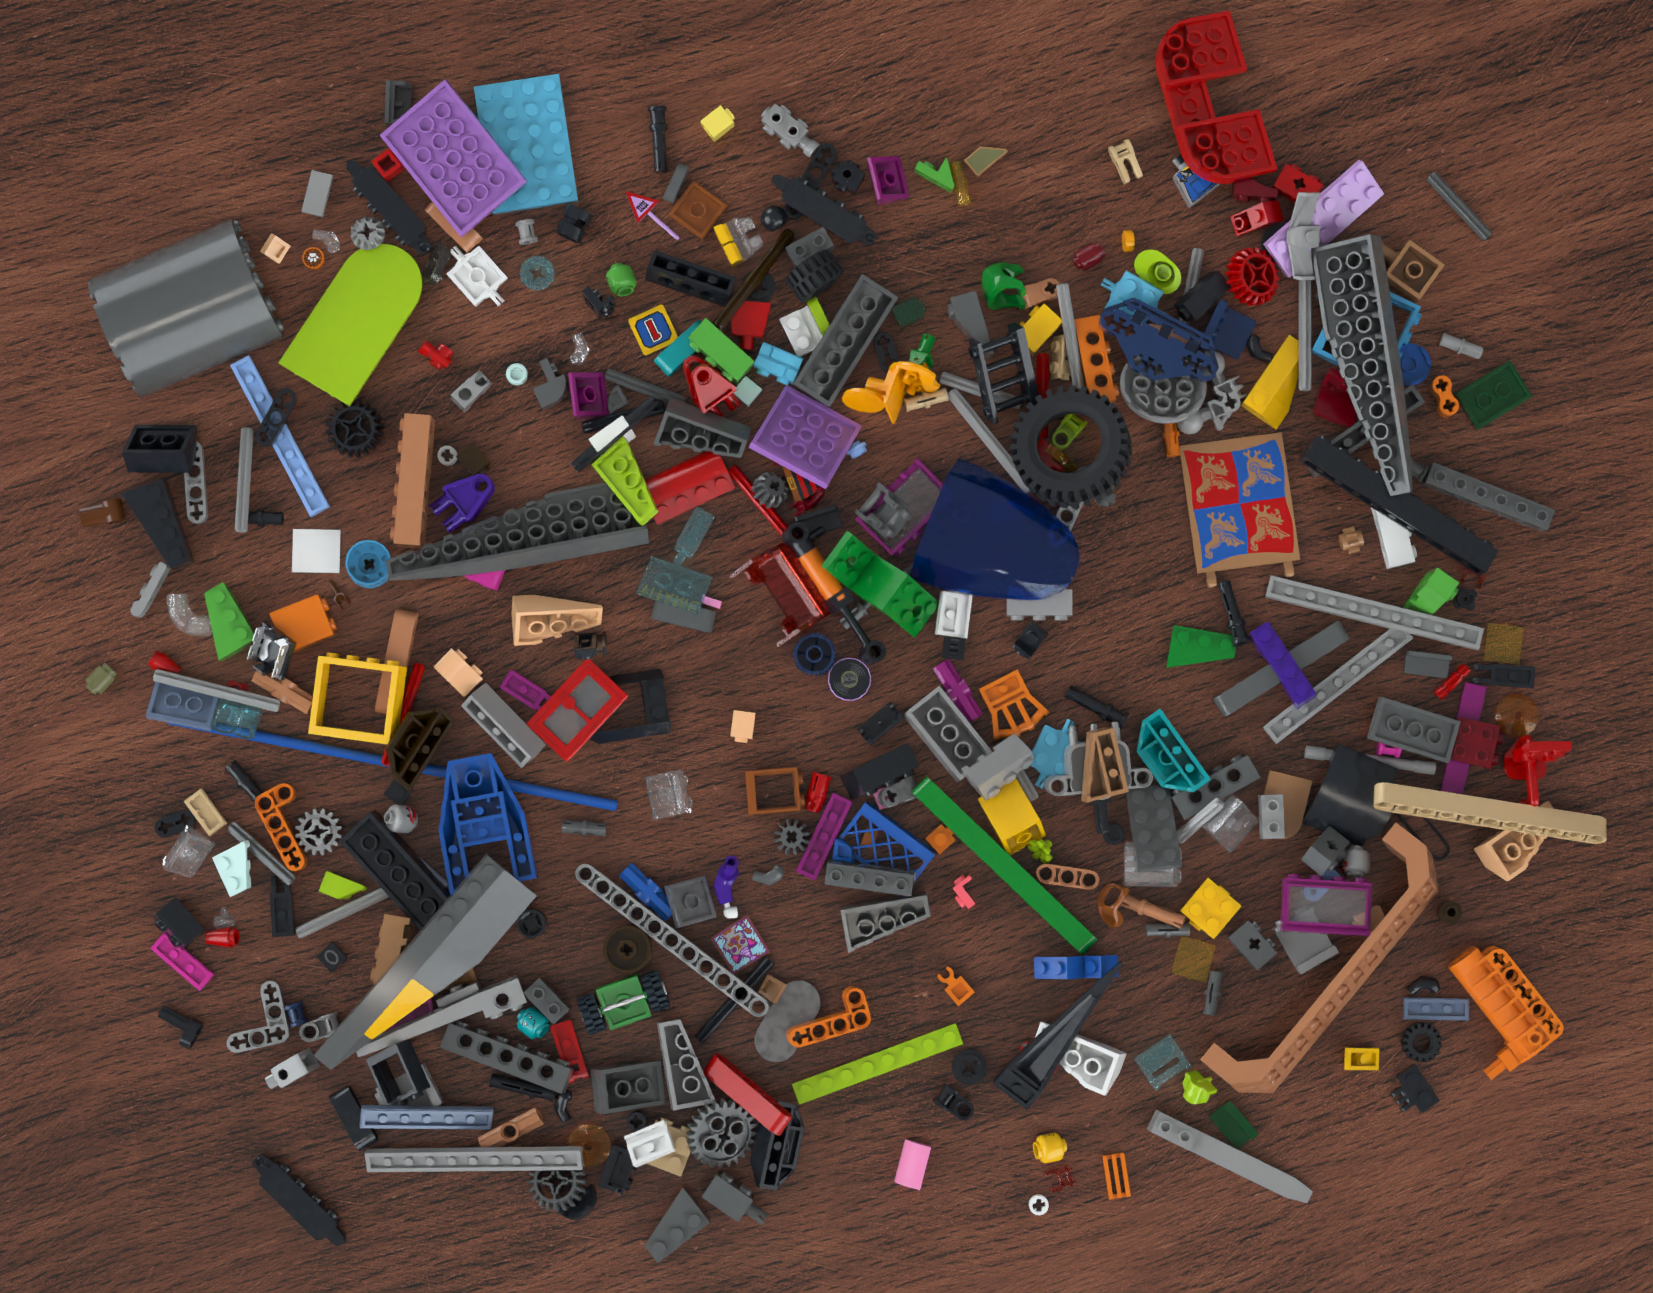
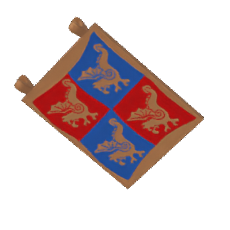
M1282 432L1179 446L1197 574L1206 573L1207 587L1213 588L1217 585L1216 571L1283 563L1284 577H1292L1294 575L1292 561H1299L1300 553Z

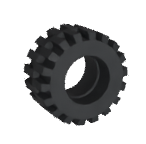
M824 249L796 266L787 275L785 282L798 300L805 302L834 284L842 276L844 270L831 251Z

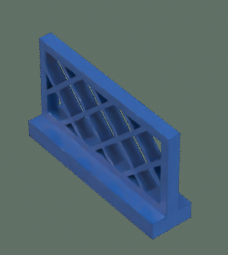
M868 800L839 837L844 839L846 835L856 834L857 846L851 847L852 849H858V853L854 851L855 858L862 864L872 865L870 862H875V865L879 866L878 861L890 860L891 868H894L893 859L906 858L907 870L916 871L915 881L936 854V851ZM861 815L869 820L870 829L858 830L857 820ZM854 825L855 831H850V829ZM883 830L887 834L888 842L875 843L873 831ZM871 832L872 844L861 846L858 833ZM900 843L903 845L905 855L893 856L891 844ZM888 845L890 857L878 858L876 846ZM873 847L875 859H864L861 854V848ZM917 856L924 861L920 868L910 869L908 857Z

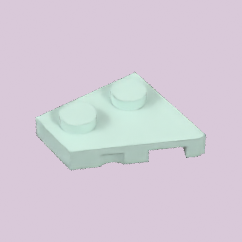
M249 840L212 857L230 897L251 888V876L249 874L251 866L250 860H247V848L250 847Z

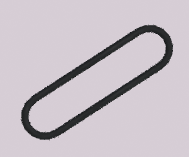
M1396 813V815L1409 829L1413 836L1423 843V841L1409 826V824L1404 820V818L1399 813ZM1422 817L1447 847L1446 855L1441 858L1434 856L1430 851L1433 859L1437 861L1447 859L1450 854L1449 844L1427 818Z

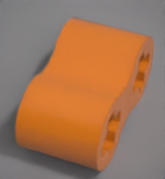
M1442 375L1431 381L1429 391L1436 399L1438 415L1448 418L1458 411L1459 402L1452 395L1451 380L1447 376ZM1444 384L1445 388L1442 390L1441 388L1437 389L1436 385ZM1451 404L1452 408L1448 410L1444 409L1443 406Z

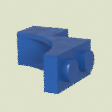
M1118 955L1034 957L1035 979L1101 978L1118 963Z

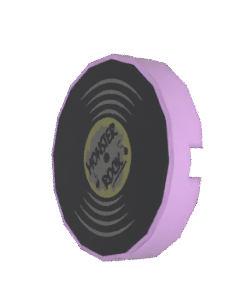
M845 658L836 662L831 668L828 675V684L836 697L844 701H854L867 693L871 684V675L867 666L860 660Z

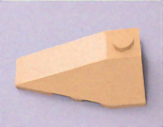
M539 595L513 596L511 614L514 646L536 645L542 643V639L552 636L559 638L562 637V633L568 631L578 632L601 625L603 607L597 604Z
M1549 801L1539 806L1553 809ZM1500 830L1473 849L1487 869L1505 881H1510L1527 868L1528 862L1533 855H1536L1539 846L1547 837Z

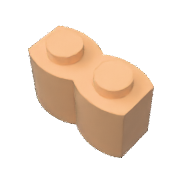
M451 648L434 668L466 698L483 680L481 677L483 672L475 664L470 667L465 662L467 657L459 649L454 651Z

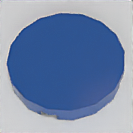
M1413 343L1402 344L1399 351L1403 352L1400 358L1403 386L1418 385L1427 378L1430 372V356L1421 346Z

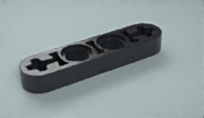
M823 144L817 149L802 178L809 182L808 186L813 190L820 187L836 158V150L831 144ZM829 149L831 150L830 155L832 157L825 159L824 164L827 165L825 168L821 163L815 162V160L818 159L820 162L823 157L821 151ZM813 167L820 168L822 170L821 177H811L810 170ZM786 205L785 212L789 219L798 220L803 216L801 213L792 215L791 209Z

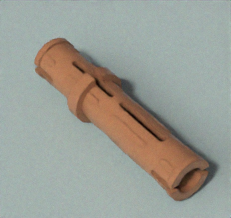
M1129 894L1120 905L1138 912V915L1142 916L1144 914L1182 929L1185 922L1184 919H1186L1185 915L1154 905L1145 898L1142 900Z

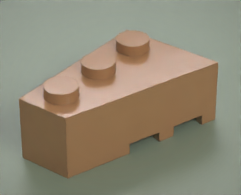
M384 914L383 924L379 931L380 943L375 951L376 967H372L370 980H373V984L379 980L411 942L413 926L410 918Z

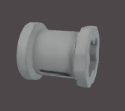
M525 219L515 223L519 229L520 245L532 244L538 241V237H535L533 224L535 222L533 219Z

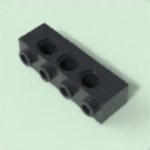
M654 250L647 268L645 280L725 307L731 298L736 277Z

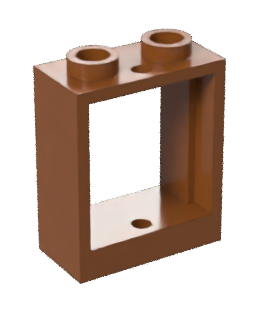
M798 767L745 771L749 815L801 811V806H805L804 793L799 792V785L803 784L802 771L798 772ZM793 774L795 806L757 809L755 776Z

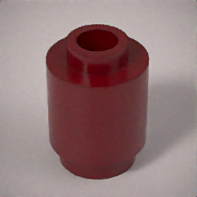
M1098 242L1090 243L1074 252L1072 261L1078 270L1082 269L1085 272L1102 262L1106 255Z

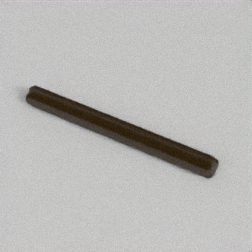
M785 229L714 319L713 325L720 331L724 329L784 252L785 247L794 239V233L791 230Z

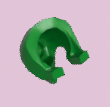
M999 262L989 265L983 270L981 285L989 309L998 310L1018 307L1019 310L1025 308L1026 303L1022 297L1027 295L1026 289L1022 281L1015 279L1017 274L1024 272L1020 265ZM1017 288L1020 295H1006L1002 290Z

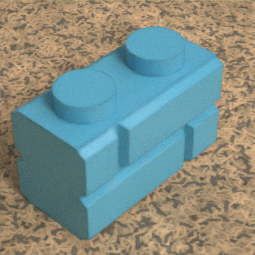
M763 342L754 363V368L757 369V374L767 378L769 375L777 377V382L788 386L789 383L793 384L797 378L804 358Z

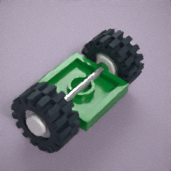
M655 970L641 975L645 990L642 989L637 974L596 988L601 1006H599L594 993L577 998L579 1010L588 1034L593 1035L607 1030L603 1014H605L610 1031L652 1016L646 999L649 1000L654 1013L671 1007L659 971Z

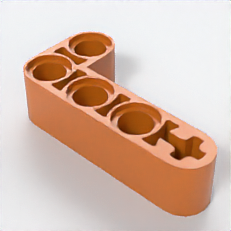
M282 783L260 794L255 799V808L286 867L291 871H300L306 867L308 860L302 847L298 845L299 841L295 837L281 807L295 800L297 792L293 785ZM284 787L289 788L291 792L288 799H283L280 795V791ZM265 797L271 800V806L267 810L261 806V801ZM276 816L281 819V826L278 829L273 828L271 825V820ZM284 836H288L291 839V845L288 848H284L281 844ZM296 848L297 851L292 853L296 858L300 857L299 866L292 865L294 858L292 854L286 855V852L293 851Z
M854 986L845 988L842 993L845 1006L844 1011L790 1027L786 1032L787 1041L792 1046L799 1048L867 1027L870 1024L871 1016L864 992ZM857 991L858 999L851 1003L849 1001V994ZM863 1012L864 1020L861 1023H856L855 1015ZM841 1018L844 1023L843 1027L836 1030L834 1022ZM816 1025H822L823 1031L819 1036H814L813 1028ZM795 1032L799 1034L807 1033L810 1037L808 1039L806 1035L800 1036L798 1042L792 1039V1037H795Z

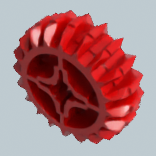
M1245 248L1237 251L1234 254L1235 256L1229 259L1230 263L1226 265L1229 271L1224 274L1229 277V280L1226 282L1231 286L1229 292H1234V298H1239L1240 303H1246L1247 306H1259L1271 300V297L1276 295L1275 290L1279 288L1276 282L1280 278L1276 274L1280 270L1275 269L1274 265L1276 262H1271V255H1266V251L1259 250V248Z

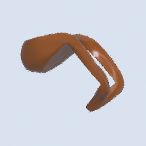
M1107 883L1098 895L1097 906L1099 914L1105 924L1111 928L1120 927L1124 922L1118 907L1130 893L1129 887H1122L1116 883ZM1112 887L1120 890L1121 893L1118 900L1113 905L1107 906L1105 898Z

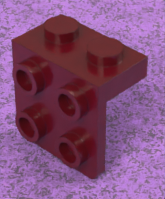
M1329 367L1321 382L1313 414L1350 428L1355 424L1357 413L1347 391L1348 387L1345 379L1342 378L1338 369Z
M1459 717L1457 720L1461 721L1450 759L1480 766L1483 769L1492 771L1493 766L1497 767L1500 754L1496 753L1497 747L1502 745L1505 733L1501 732V726Z

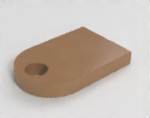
M1269 770L1263 795L1283 794L1285 838L1277 839H1288L1294 836L1302 825L1312 781Z

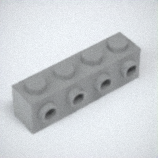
M487 683L473 692L461 705L521 768L535 758L546 746Z

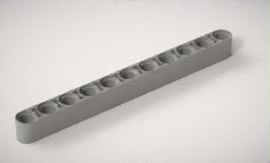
M582 864L576 869L575 875L580 883L741 1007L756 1017H761L768 1013L770 1005L763 996L602 872L589 864ZM584 868H589L592 872V876L588 880H584L581 877V872ZM602 881H606L609 884V889L606 893H601L598 889V885ZM620 894L626 897V903L622 907L617 906L615 902L616 897ZM637 907L641 908L644 912L640 920L634 919L632 915L633 910ZM653 921H658L661 925L658 933H653L650 930V924ZM670 934H675L678 937V943L673 947L667 943V938ZM688 947L695 950V957L692 960H688L684 956V951ZM706 960L710 961L713 965L710 973L703 972L701 968L702 963ZM722 974H727L730 977V983L726 987L721 986L719 983V977ZM740 987L745 988L748 992L744 1000H740L736 996V991ZM756 1001H762L765 1004V1010L762 1013L754 1011L753 1005Z

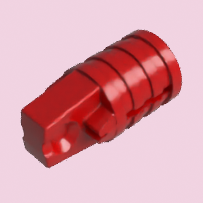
M816 772L812 773L806 796V810L816 813L820 812L828 792V786L830 785V776Z

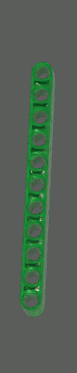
M926 776L917 785L912 793L1082 956L1092 947L1097 938L936 784Z

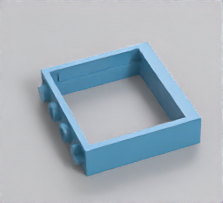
M1390 292L1391 304L1410 313L1397 340L1398 350H1400L1402 344H1408L1413 334L1409 332L1412 324L1417 326L1422 314L1418 313L1421 306ZM1322 329L1312 349V354L1339 367L1333 355L1322 350L1327 341ZM1399 351L1400 358L1403 354V352Z

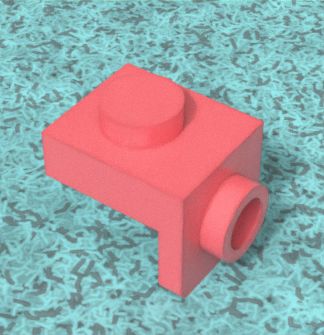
M963 874L953 882L955 886L952 889L957 894L955 900L961 908L966 906L970 909L975 905V902L962 887L972 879L970 875L965 877Z

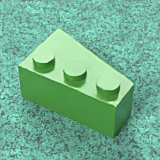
M706 318L688 337L690 341L689 346L697 353L701 351L706 356L705 360L714 368L717 366L722 371L721 374L728 381H733L736 385L754 366V360Z
M1439 568L1433 569L1424 575L1402 608L1432 615L1446 601L1448 602L1455 597L1459 591L1456 588L1459 582Z
M222 582L205 592L204 595L218 660L223 662L254 644L252 640L255 630L228 584Z

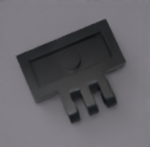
M1415 1064L1396 1076L1401 1086L1391 1092L1390 1095L1393 1098L1401 1094V1097L1396 1099L1395 1102L1397 1105L1404 1101L1406 1102L1400 1108L1402 1112L1415 1105L1420 1113H1423L1439 1102V1099Z

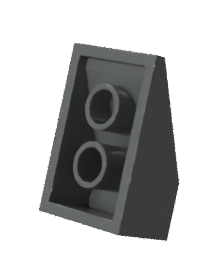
M976 291L951 297L950 303L947 305L949 319L954 320L957 328L968 339L974 338L981 344L990 342ZM993 350L984 353V357L987 360L992 359Z
M659 1060L591 1069L596 1113L609 1114L665 1104L661 1061Z

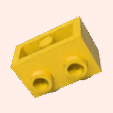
M1045 304L1041 307L1037 305L1029 313L1031 318L1026 323L1022 321L1019 324L1025 329L1029 352L1032 355L1062 324V319Z

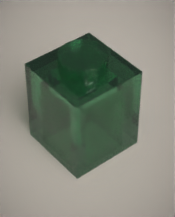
M913 297L893 307L891 311L900 329L903 330L923 320L926 309L921 300L917 301L916 297Z

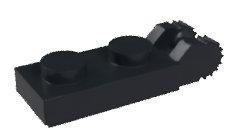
M1473 664V669L1476 671H1490V679L1475 677L1472 679V683L1534 689L1535 667Z
M271 876L270 909L272 937L295 936L291 884L287 885L284 882L285 893H278L277 876Z

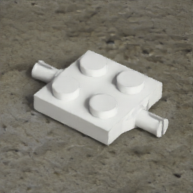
M457 246L453 247L454 250L451 249L449 252L457 259V263L447 273L448 277L475 307L489 297L497 306H500L505 300L497 293V290L508 279L506 275L480 246L465 255Z

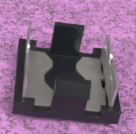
M263 621L261 627L255 630L252 640L254 644L250 647L247 660L252 658L254 661L260 662V664L253 665V668L263 676L272 673L271 678L276 677L280 681L285 680L296 642L269 621Z

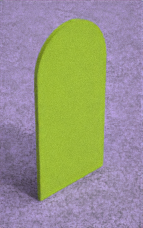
M380 244L371 250L359 249L346 260L286 350L279 364L350 407L419 302L422 293V275L415 260L404 249L389 244Z

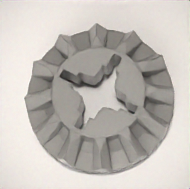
M364 216V218L356 220L354 226L351 227L350 236L358 248L371 250L382 243L385 237V229L381 221L375 217ZM366 226L370 229V231H373L369 233V240L366 238L364 234H362L363 232H365Z

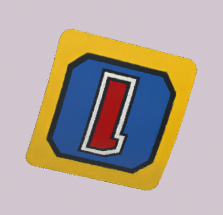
M658 305L628 320L644 355L658 351L670 345L678 338L663 305Z

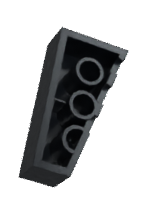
M161 479L121 493L169 568L177 570L195 563L167 481Z

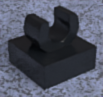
M944 636L942 658L964 660L966 638Z

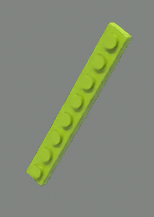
M954 1023L792 1083L800 1105L962 1045L963 1042L957 1025Z

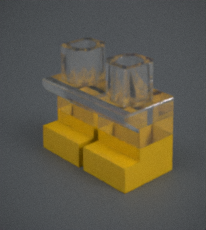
M750 216L740 220L736 217L730 222L714 227V232L731 267L755 255V251L764 246L759 234L750 239L745 234V232L755 228Z

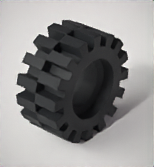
M1422 1022L1413 1023L1402 1033L1400 1044H1402L1403 1052L1410 1059L1417 1062H1429V1060H1434L1436 1055H1439V1050L1443 1045L1441 1044L1442 1037L1434 1026ZM1418 1034H1425L1429 1038L1430 1044L1424 1051H1419L1414 1047L1413 1040Z

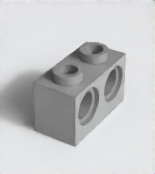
M1283 794L1258 795L1260 839L1285 838Z

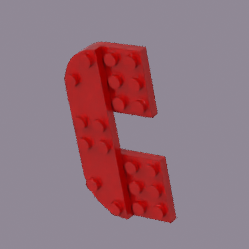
M1230 10L1188 18L1174 24L1166 32L1158 45L1155 55V67L1177 143L1187 166L1202 179L1217 184H1231L1238 179L1276 172L1277 165L1260 109L1216 118L1206 86V80L1242 74L1247 71Z

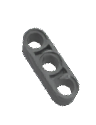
M661 598L662 601L655 599L651 619L712 633L717 612L691 606L693 610H696L694 612L689 609V605L684 609L685 604L679 607L680 603L673 605L674 601L670 600L667 603L666 599Z

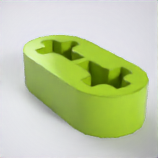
M816 296L806 301V304L823 336L829 327V322Z

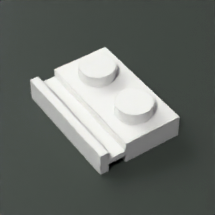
M808 306L779 319L796 356L803 357L814 351L822 335Z
M940 591L935 629L936 635L967 639L972 595Z
M664 1120L624 1136L634 1167L641 1166L676 1151L667 1128V1123Z

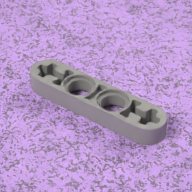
M196 441V448H198L196 459L200 458V462L195 461L193 466H199L200 474L197 477H191L189 473H184L187 517L191 522L203 524L208 518L204 449L201 443ZM194 487H200L202 490L201 497L193 499L190 495V491ZM203 501V505L198 504V509L200 512H203V515L199 516V520H197L196 517L192 516V513L196 512V506H191V502L199 503Z

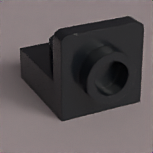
M1031 620L1012 647L1020 656L1030 659L1049 633Z

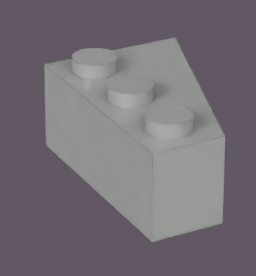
M1015 733L993 747L994 752L987 757L984 755L978 757L977 760L979 762L969 768L966 765L962 768L969 784L985 801L995 797L999 793L1000 788L1006 783H1011L1016 778V775L1022 769L1025 770L1030 767L1035 759L1032 751Z

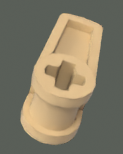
M1129 139L1124 140V143L1115 147H1108L1109 155L1124 185L1130 182L1124 160L1128 161L1132 174H1134L1136 179L1143 177Z

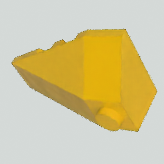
M1288 335L1248 396L1240 405L1275 430H1277L1289 412L1299 377V341Z

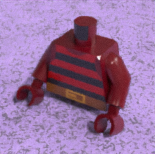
M782 466L795 502L789 508L796 507L798 512L794 516L798 517L801 513L815 507L825 494V489Z

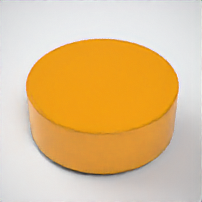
M1124 230L1122 233L1123 251L1132 252L1135 246L1134 233L1132 230Z

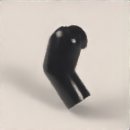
M1251 335L1246 342L1250 356L1270 363L1273 353L1262 350L1259 342L1260 338L1257 335Z
M1420 976L1406 988L1413 996L1421 989L1437 993L1440 990L1439 981L1433 977Z
M569 1090L562 1094L558 1093L554 1102V1110L562 1124L572 1119L566 1109L568 1101L572 1099V1094Z

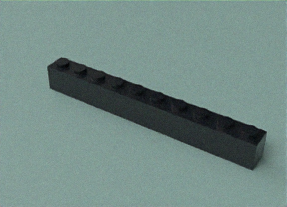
M1317 435L1310 439L1298 460L1299 462L1478 576L1487 573L1498 553V550L1493 548L1494 545L1491 542L1479 539L1475 536V532L1457 525L1458 522L1455 519L1443 516L1436 507L1421 502V498L1415 494L1405 493L1390 496L1381 472L1369 469L1364 461L1360 459L1355 460L1349 456L1348 451L1330 444L1331 441L1324 436Z

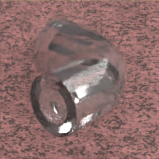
M188 594L166 595L170 619L179 630L192 636H213L209 615H196L192 613L189 608Z

